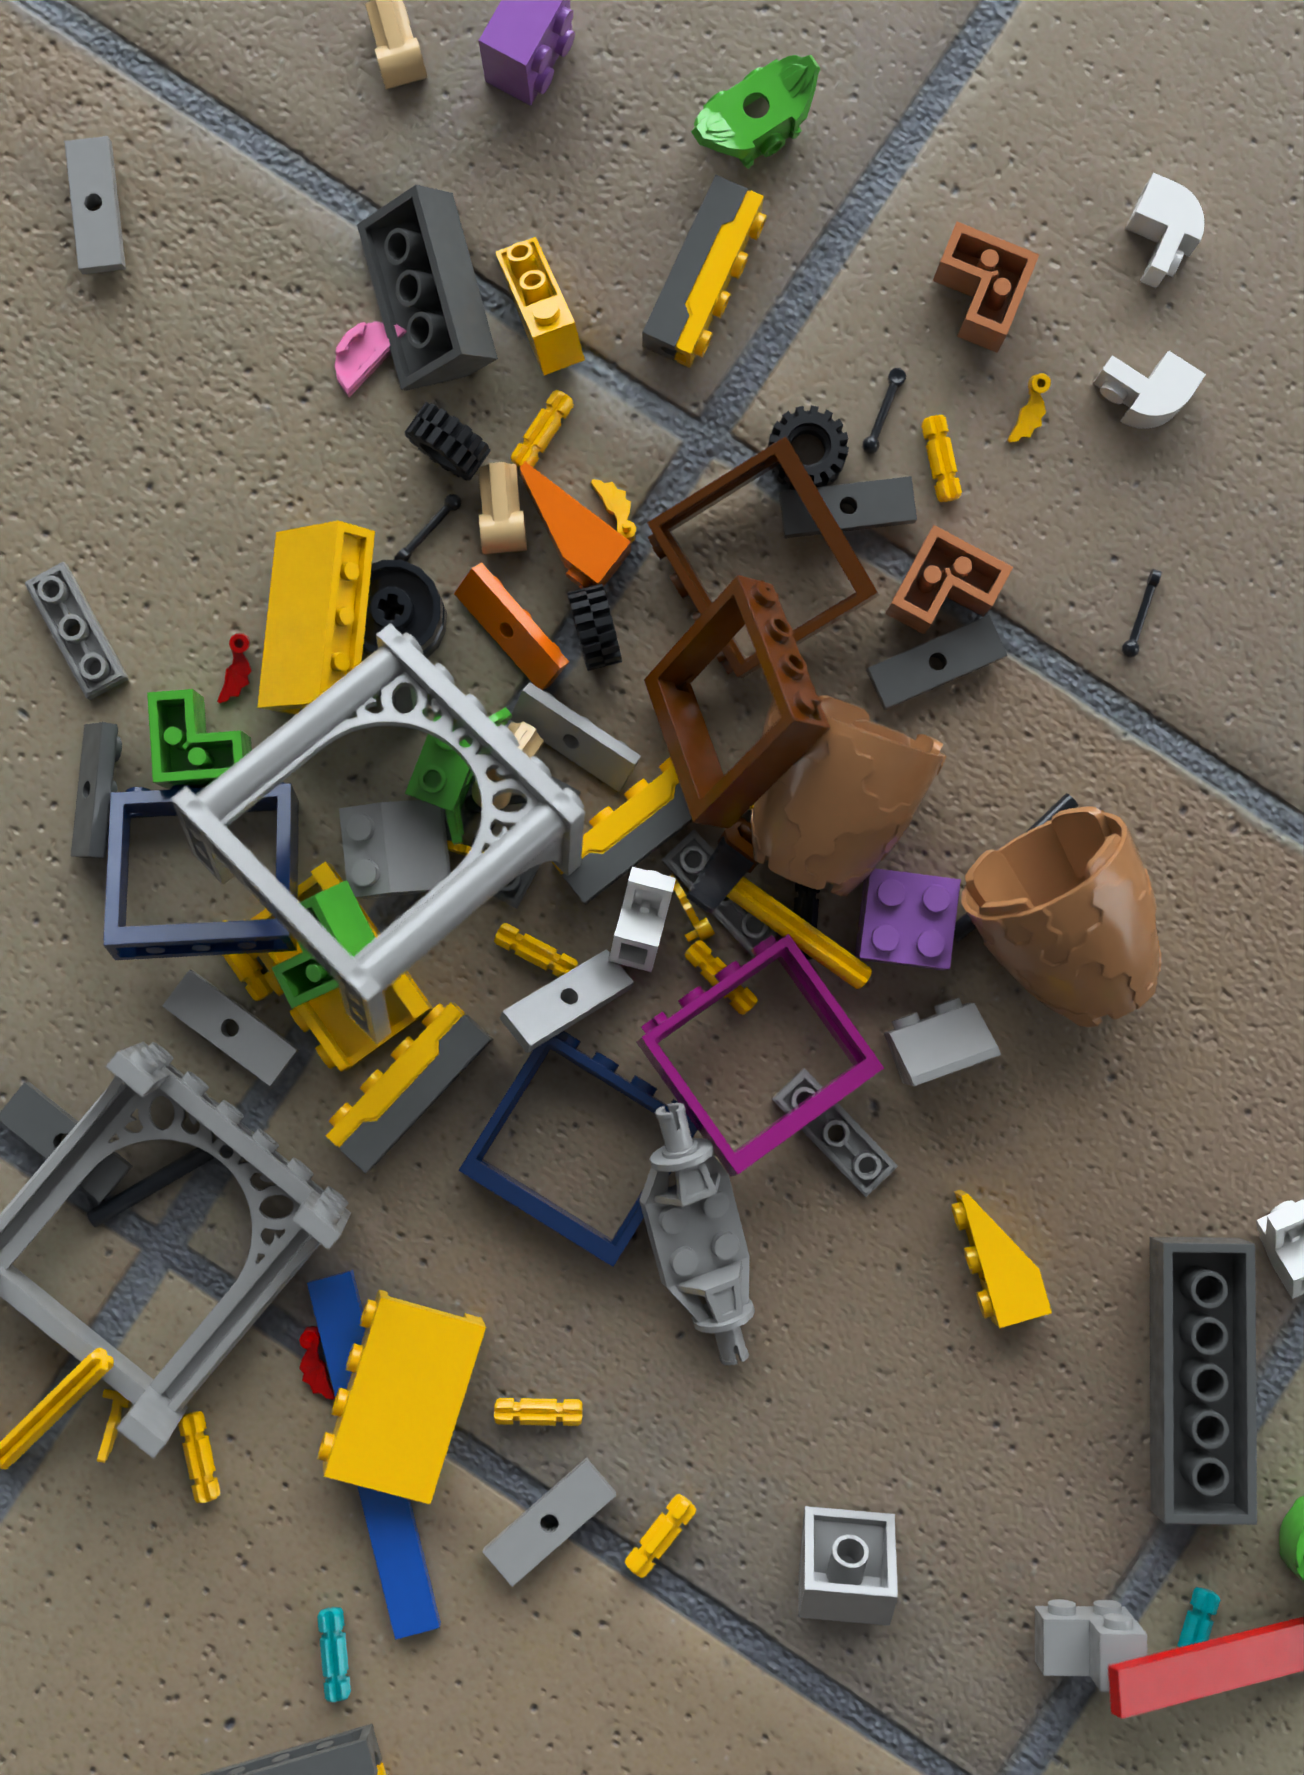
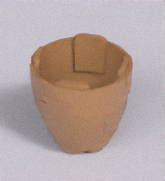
M820 695V704L830 729L754 803V808L751 812L754 861L765 864V861L769 860L768 867L771 871L791 881L817 890L824 889L828 882L833 884L831 893L847 896L875 869V865L880 860L883 861L904 834L903 832L909 827L935 776L939 774L947 756L940 752L943 743L930 736L918 734L916 740L899 731L871 722L870 714L864 708L828 695ZM772 698L762 736L781 718L774 698Z
M1079 807L1059 811L1052 817V820L1018 836L999 850L991 849L985 851L966 873V885L962 891L961 903L982 936L984 945L1022 987L1052 1011L1072 1020L1078 1026L1093 1027L1098 1026L1102 1022V1016L1109 1015L1112 1019H1119L1139 1009L1155 994L1157 977L1161 971L1162 964L1155 915L1157 906L1147 869H1144L1141 857L1127 825L1120 817L1112 813H1106L1096 807Z

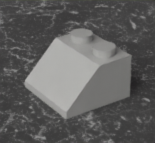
M422 800L379 802L339 808L346 880L356 899L370 900L430 892L451 874L443 808Z
M960 998L934 1006L937 1014L921 1020L918 1013L892 1021L894 1029L884 1033L902 1083L911 1086L928 1082L1001 1055L998 1045L975 1003L962 1005Z
M805 1506L799 1564L798 1618L890 1626L898 1598L895 1514Z

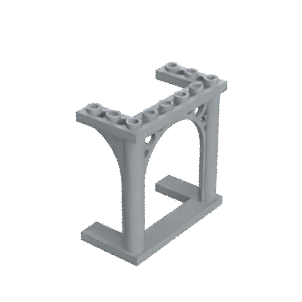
M391 623L376 634L378 649L226 772L196 796L185 787L171 799L191 850L197 859L223 885L235 876L338 982L346 1013L377 1045L391 1033L383 991L491 896L520 874L548 861H552L567 876L572 874L581 866L585 816L582 801L571 789L565 788L562 790L551 779L552 776L549 769L539 758L535 756L529 758L519 748L518 740L504 725L497 727L487 717L484 706L472 694L465 696L455 686L452 675L443 665L439 663L433 665L423 655V650L417 640L409 633L402 635ZM381 696L383 710L377 714L367 711L368 708L377 706L375 699ZM428 704L432 707L435 716H441L439 720L430 721L426 718L428 716ZM376 726H400L416 729L446 743L459 754L472 771L482 801L480 828L471 850L461 864L357 955L352 957L226 827L334 740L351 732ZM465 739L471 746L463 748L459 743ZM491 769H495L496 775L506 780L493 783L488 779L486 773ZM508 792L520 794L527 800V804L522 810L510 813L498 810L492 802L497 795ZM494 823L503 826H513L509 831L503 827L498 837H495L490 830ZM485 846L489 847L486 851L483 852Z
M141 1042L118 1051L105 1067L115 1074L111 1084L0 1213V1297L79 1361L82 1362L96 1348L105 1349L107 1354L113 1357V1367L101 1379L133 1404L116 1429L154 1458L167 1443L188 1409L186 1404L320 1244L328 1250L342 1234L351 1212L345 1208L349 1202L338 1191L330 1186L323 1190L311 1180L314 1173L304 1163L294 1157L289 1162L278 1153L276 1149L279 1147V1144L270 1135L261 1129H257L254 1133L241 1122L244 1116L236 1107L225 1100H222L219 1104L205 1093L209 1087L202 1079L190 1071H187L184 1075L170 1063L174 1058L163 1047L155 1042H152L149 1046L145 1042ZM159 1096L168 1098L174 1107V1120L171 1126L166 1129L157 1127L151 1117V1105L156 1097ZM136 1109L139 1110V1120L143 1126L140 1132H132L126 1128L129 1122L136 1120L132 1116ZM185 1110L189 1113V1119L193 1124L199 1121L200 1129L197 1133H190L183 1127ZM213 1133L219 1137L215 1142L213 1141ZM117 1134L119 1139L110 1142L112 1137ZM173 1140L188 1143L210 1153L230 1170L242 1187L249 1205L252 1237L248 1258L238 1279L153 1379L12 1264L86 1176L108 1155L125 1146L142 1141ZM229 1145L234 1151L231 1157L223 1156L221 1153L222 1146ZM243 1157L248 1162L239 1163V1160ZM254 1173H262L260 1176L261 1180L274 1182L275 1184L259 1190L252 1184L251 1177ZM283 1195L291 1199L294 1207L293 1211L286 1217L270 1218L262 1213L261 1203L269 1196ZM265 1228L270 1230H286L281 1237L275 1233L270 1245L264 1241L262 1231ZM259 1254H264L265 1256H264V1257L262 1258V1260L258 1263V1262H257L258 1255H259Z

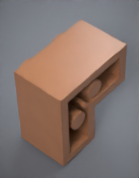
M957 221L933 278L934 282L973 297L957 337L998 353L1008 334L1040 254Z
M933 525L885 614L922 634H925L932 624L946 597L984 617L996 601L1013 567Z

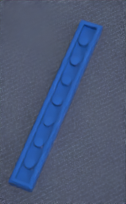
M353 1270L307 1282L335 1397L339 1387L347 1389L352 1373L346 1371L348 1356L353 1343L361 1345L366 1330L365 1327L360 1326L363 1308ZM357 1485L395 1640L440 1628L441 1621L410 1499Z

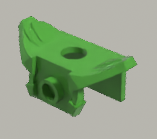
M791 55L781 60L776 59L765 67L756 68L743 81L729 90L720 91L711 97L703 105V110L696 117L691 133L700 146L739 158L742 164L749 169L757 157L762 154L764 157H769L784 146L787 138L795 139L802 131L799 125L807 119L821 68L812 55L805 57ZM761 97L768 102L769 110L761 118H752L743 109Z
M505 707L488 718L497 727L500 725L505 726L507 721L512 718V714ZM435 716L433 721L439 720L441 716ZM428 734L405 794L445 809L452 843L454 845L463 843L462 835L464 834L461 809L474 776L457 752L438 738ZM465 739L459 743L463 748L471 746Z

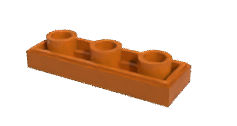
M482 562L471 568L454 595L529 680L541 690H545L568 665L569 660L562 654L558 645L546 636L533 621L531 615L516 602L503 587L502 582L496 576H493Z

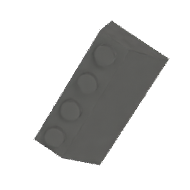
M414 185L357 224L387 339L389 338V347L401 390H411L468 377L498 359L453 193ZM396 324L407 330V333L401 339L400 336H397Z

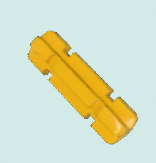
M560 390L552 392L546 401L547 408L540 410L524 434V443H518L512 452L511 461L520 468L524 461L532 467L535 466L539 460L538 453L545 451L562 425L560 423L561 418L566 419L572 410L573 400Z
M944 415L930 416L923 420L921 426L924 439L929 441L927 442L926 450L932 477L934 480H937L934 486L937 500L939 502L954 501L960 498L962 490L959 478H955L958 471L951 439L946 437L947 432H949L947 420Z
M248 954L222 955L241 982H246L247 986L245 989L253 1000H263L274 991L266 981L264 974L261 973L263 968L257 959L253 960Z
M503 923L494 937L496 945L508 951L510 949L515 950V955L546 971L548 968L553 971L552 974L557 977L578 966L576 959L565 953H562V955L556 953L557 949L527 933L524 935L520 934L518 928L508 923Z
M697 940L686 950L685 958L695 968L698 966L702 970L700 972L701 975L712 986H715L719 982L714 975L727 965L718 956L714 958L710 954L713 951L704 941ZM741 985L724 996V998L728 997L731 1000L729 1004L741 1015L748 1013L758 1002L755 994L748 987L744 989Z
M498 1398L494 1404V1421L498 1425H513L514 1421H520V1425L556 1426L557 1422H563V1426H579L583 1418V1404L579 1399H564L563 1403H557V1399L521 1398L520 1402H514V1398Z
M202 1411L186 1413L178 1423L180 1436H185V1442L182 1445L189 1478L194 1479L195 1482L191 1488L194 1501L196 1503H206L220 1496L218 1478L213 1477V1472L216 1471L209 1436L204 1435L203 1432L207 1426Z
M677 1494L666 1506V1509L669 1510L666 1515L661 1512L639 1540L641 1547L638 1549L635 1546L625 1558L626 1566L637 1576L644 1578L656 1565L653 1562L655 1557L661 1559L682 1532L681 1524L687 1525L696 1514L697 1509L694 1504L681 1494Z

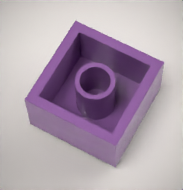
M501 0L478 40L485 82L530 106L538 92L544 94L554 75L552 67L559 55L565 57L574 41L575 32L572 31L571 22L573 10L570 8V0Z
M875 868L863 883L855 957L864 961L934 970H949L961 879Z

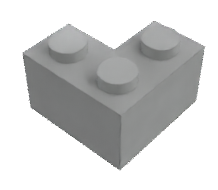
M1056 1599L1048 1601V1606H1035V1662L1044 1676H1090L1100 1692H1109L1108 1665L1147 1656V1633L1126 1607H1121V1603L1117 1601L1097 1600L1093 1602V1606H1076V1603L1072 1601Z

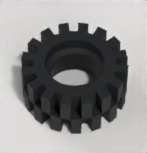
M425 402L404 432L405 436L410 439L409 441L413 445L419 447V451L427 454L430 457L429 459L439 463L446 471L450 470L455 476L470 481L491 452L489 446L482 441L483 439L478 434L473 433L470 427L459 422L460 420L454 415L450 416L446 410L439 409L436 405Z
M811 405L810 411H804V406L796 407L795 413L791 414L787 411L782 415L781 421L775 423L770 434L768 447L785 436L790 443L796 437L803 434H811L819 438L824 446L823 458L815 464L804 465L815 486L824 487L830 481L833 483L838 478L840 471H842L848 455L847 432H842V422L839 419L836 421L832 420L833 413L827 409L822 414L818 412L819 406ZM781 464L771 469L772 474L774 472L777 473V480L782 485L784 482L790 484V490H796Z
M598 584L568 592L571 612L587 671L621 663L620 647L603 585Z

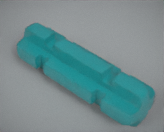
M1202 1587L1194 1589L1190 1604L1193 1605V1610L1187 1611L1177 1646L1183 1647L1209 1640L1214 1621L1211 1620V1615L1217 1614L1220 1604V1597L1215 1592Z
M328 1607L320 1610L317 1616L318 1630L320 1633H323L319 1639L322 1673L324 1677H327L325 1683H323L324 1695L328 1702H340L348 1699L351 1693L350 1676L346 1675L347 1670H349L346 1633L341 1632L343 1626H345L344 1612L341 1607Z

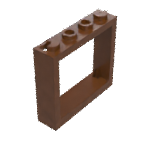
M785 436L647 522L653 533L647 538L658 558L662 560L667 557L675 572L669 576L681 597L685 598L689 595L698 610L692 613V616L696 622L713 601L672 531L781 464L856 591L854 594L794 629L793 637L798 645L880 595L794 448ZM734 637L716 656L727 674L734 671L738 678H744L761 667L757 654L754 653L746 658Z
M737 575L644 679L694 823L729 829L830 729L820 704L821 700L817 696L807 672V664L801 657L793 637L792 627L787 622L779 602V595L775 592L773 584L766 583L764 580L758 581ZM746 625L781 718L724 775L691 683L740 629Z

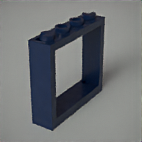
M281 782L246 812L277 811L276 879L298 901L299 801L292 784ZM182 784L172 786L170 790H150L144 787H131L126 792L111 793L103 945L114 960L297 951V940L276 918L126 927L131 818L178 816L171 799L185 787L195 796L204 788H195L191 785Z
M562 1031L533 1049L458 1171L614 1267L644 1218L639 1201L642 1191L611 1239L483 1159L550 1050L555 1051L654 1114L662 1106L665 1107L666 1113L669 1112L667 1104L654 1097L658 1090L656 1087L634 1075L631 1082L615 1073L619 1064L598 1051L591 1058L577 1049L581 1043L580 1040L566 1031ZM675 1099L671 1101V1103H679ZM686 1114L691 1137L693 1138L698 1129Z

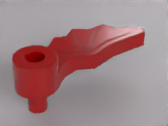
M237 633L230 638L229 646L233 653V662L226 668L224 685L217 700L219 704L227 702L230 697H239L242 688L250 684L248 675L252 672L249 660L243 653L249 649L250 639L244 633Z
M309 1326L305 1328L299 1339L302 1348L307 1350L299 1367L303 1372L302 1381L310 1385L313 1394L321 1393L326 1399L333 1401L335 1395L328 1377L327 1366L319 1358L318 1353L321 1341L319 1330L316 1326Z

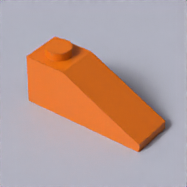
M524 461L519 468L522 481L564 567L568 569L565 575L581 589L602 584L604 587L631 553V541Z

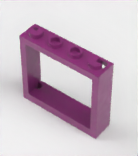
M789 934L779 941H776L772 935L751 949L755 958L742 967L735 960L714 975L719 983L708 991L704 992L698 986L678 1000L682 1009L671 1017L667 1018L663 1011L641 1026L645 1035L636 1042L676 1100L684 1104L686 1114L702 1137L711 1141L714 1154L730 1176L740 1174L884 1069ZM778 959L853 1065L737 1150L733 1151L658 1043Z

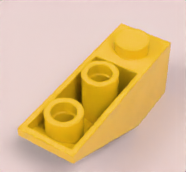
M534 237L515 243L510 247L496 251V257L543 375L585 361L575 321L537 238Z
M961 1189L954 1191L957 1203L951 1204L952 1214L958 1230L965 1229L970 1247L964 1248V1255L970 1273L972 1275L978 1273L983 1290L976 1292V1296L984 1319L991 1317V1321L999 1328L1051 1314L1052 1311L1040 1269L968 1193Z

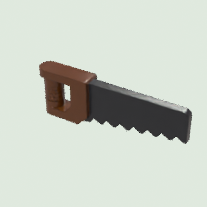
M741 816L729 829L726 828L718 840L715 851L701 871L700 876L696 879L695 884L691 887V891L686 895V898L707 913H712L746 873H751L759 864V862L754 861L752 828L749 821Z

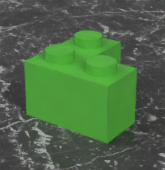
M195 690L147 692L153 783L164 788H171L172 786L182 784L191 786L209 785L252 751L251 737L241 730L206 733L204 697Z
M347 880L299 902L352 957L357 955L375 939ZM299 942L298 944L302 950L300 954L272 967L291 1008L339 987L338 982Z

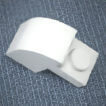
M1156 173L1152 174L1142 190L1126 227L1129 231L1157 242L1140 282L1157 288L1165 275L1173 277L1183 255H1191L1201 241L1204 232V215L1197 198L1184 186Z
M1168 351L1157 364L1149 378L1112 355L1093 384L1100 388L1101 394L1109 401L1116 404L1124 403L1129 407L1120 422L1131 427L1146 429L1160 426L1171 420L1189 401L1206 374Z
M631 868L608 961L652 972L676 878L662 875L653 870Z
M1304 1199L1296 1203L1294 1201L1283 1202L1276 1206L1269 1215L1257 1220V1229L1262 1244L1275 1272L1292 1299L1304 1294Z

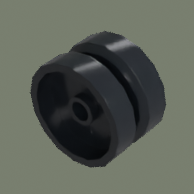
M381 560L373 563L363 643L364 653L370 656L378 649L376 634L391 623L402 635L404 633L412 635L420 644L423 655L428 658L439 648L446 632L447 611L434 581L420 567L404 560ZM393 611H403L401 616L395 614V620H389L390 614Z

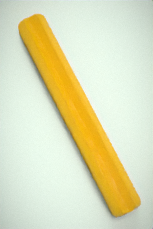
M745 877L726 896L782 937L789 934L799 949L855 989L862 988L871 977V967Z
M96 1348L0 1441V1469H8L113 1367L114 1359L107 1354L105 1349Z

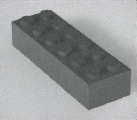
M1149 1237L1151 1511L1164 1524L1257 1525L1255 1244L1241 1238Z

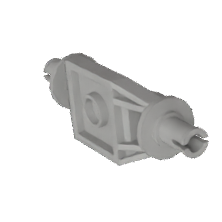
M667 1104L669 1112L666 1113L663 1106L655 1111L665 1146L660 1147L650 1156L652 1167L639 1200L661 1283L692 1315V1321L696 1330L715 1334L721 1363L724 1365H736L738 1363L735 1354L738 1353L741 1362L745 1361L749 1356L740 1326L747 1323L753 1317L755 1309L752 1301L749 1299L750 1256L729 1174L713 1155L714 1149L710 1140L691 1137L684 1104ZM675 1171L677 1184L668 1187L669 1172ZM698 1295L705 1296L707 1303L702 1305Z

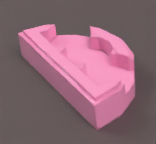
M383 322L359 323L345 333L336 347V376L348 397L391 354L389 338L387 339ZM396 324V333L401 339L407 333V330Z

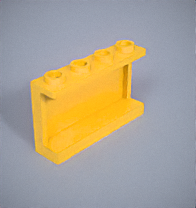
M337 520L276 532L257 708L291 715L298 714L300 709L309 705L362 662L375 531Z
M325 861L311 871V877L298 885V902L343 882V879L332 864ZM359 903L375 938L381 934ZM264 909L250 920L275 919V917L267 909ZM297 942V951L247 954L253 960L258 956L269 970L264 974L266 981L274 992L281 996L284 992L272 967L300 954L302 950ZM405 971L383 991L391 1033L378 1045L346 1013L339 987L290 1010V1014L303 1032L306 1033L308 1030H311L320 1043L315 1049L327 1067L332 1069L336 1066L340 1072L352 1068L429 1013L433 1006L409 972Z
M378 1290L375 1301L367 1299L360 1326L365 1327L366 1330L361 1345L353 1343L346 1364V1371L352 1372L347 1389L339 1387L331 1413V1415L338 1416L333 1433H324L317 1459L324 1461V1477L430 1505L486 1325L483 1319L467 1313H464V1317L393 1298L388 1295V1292Z

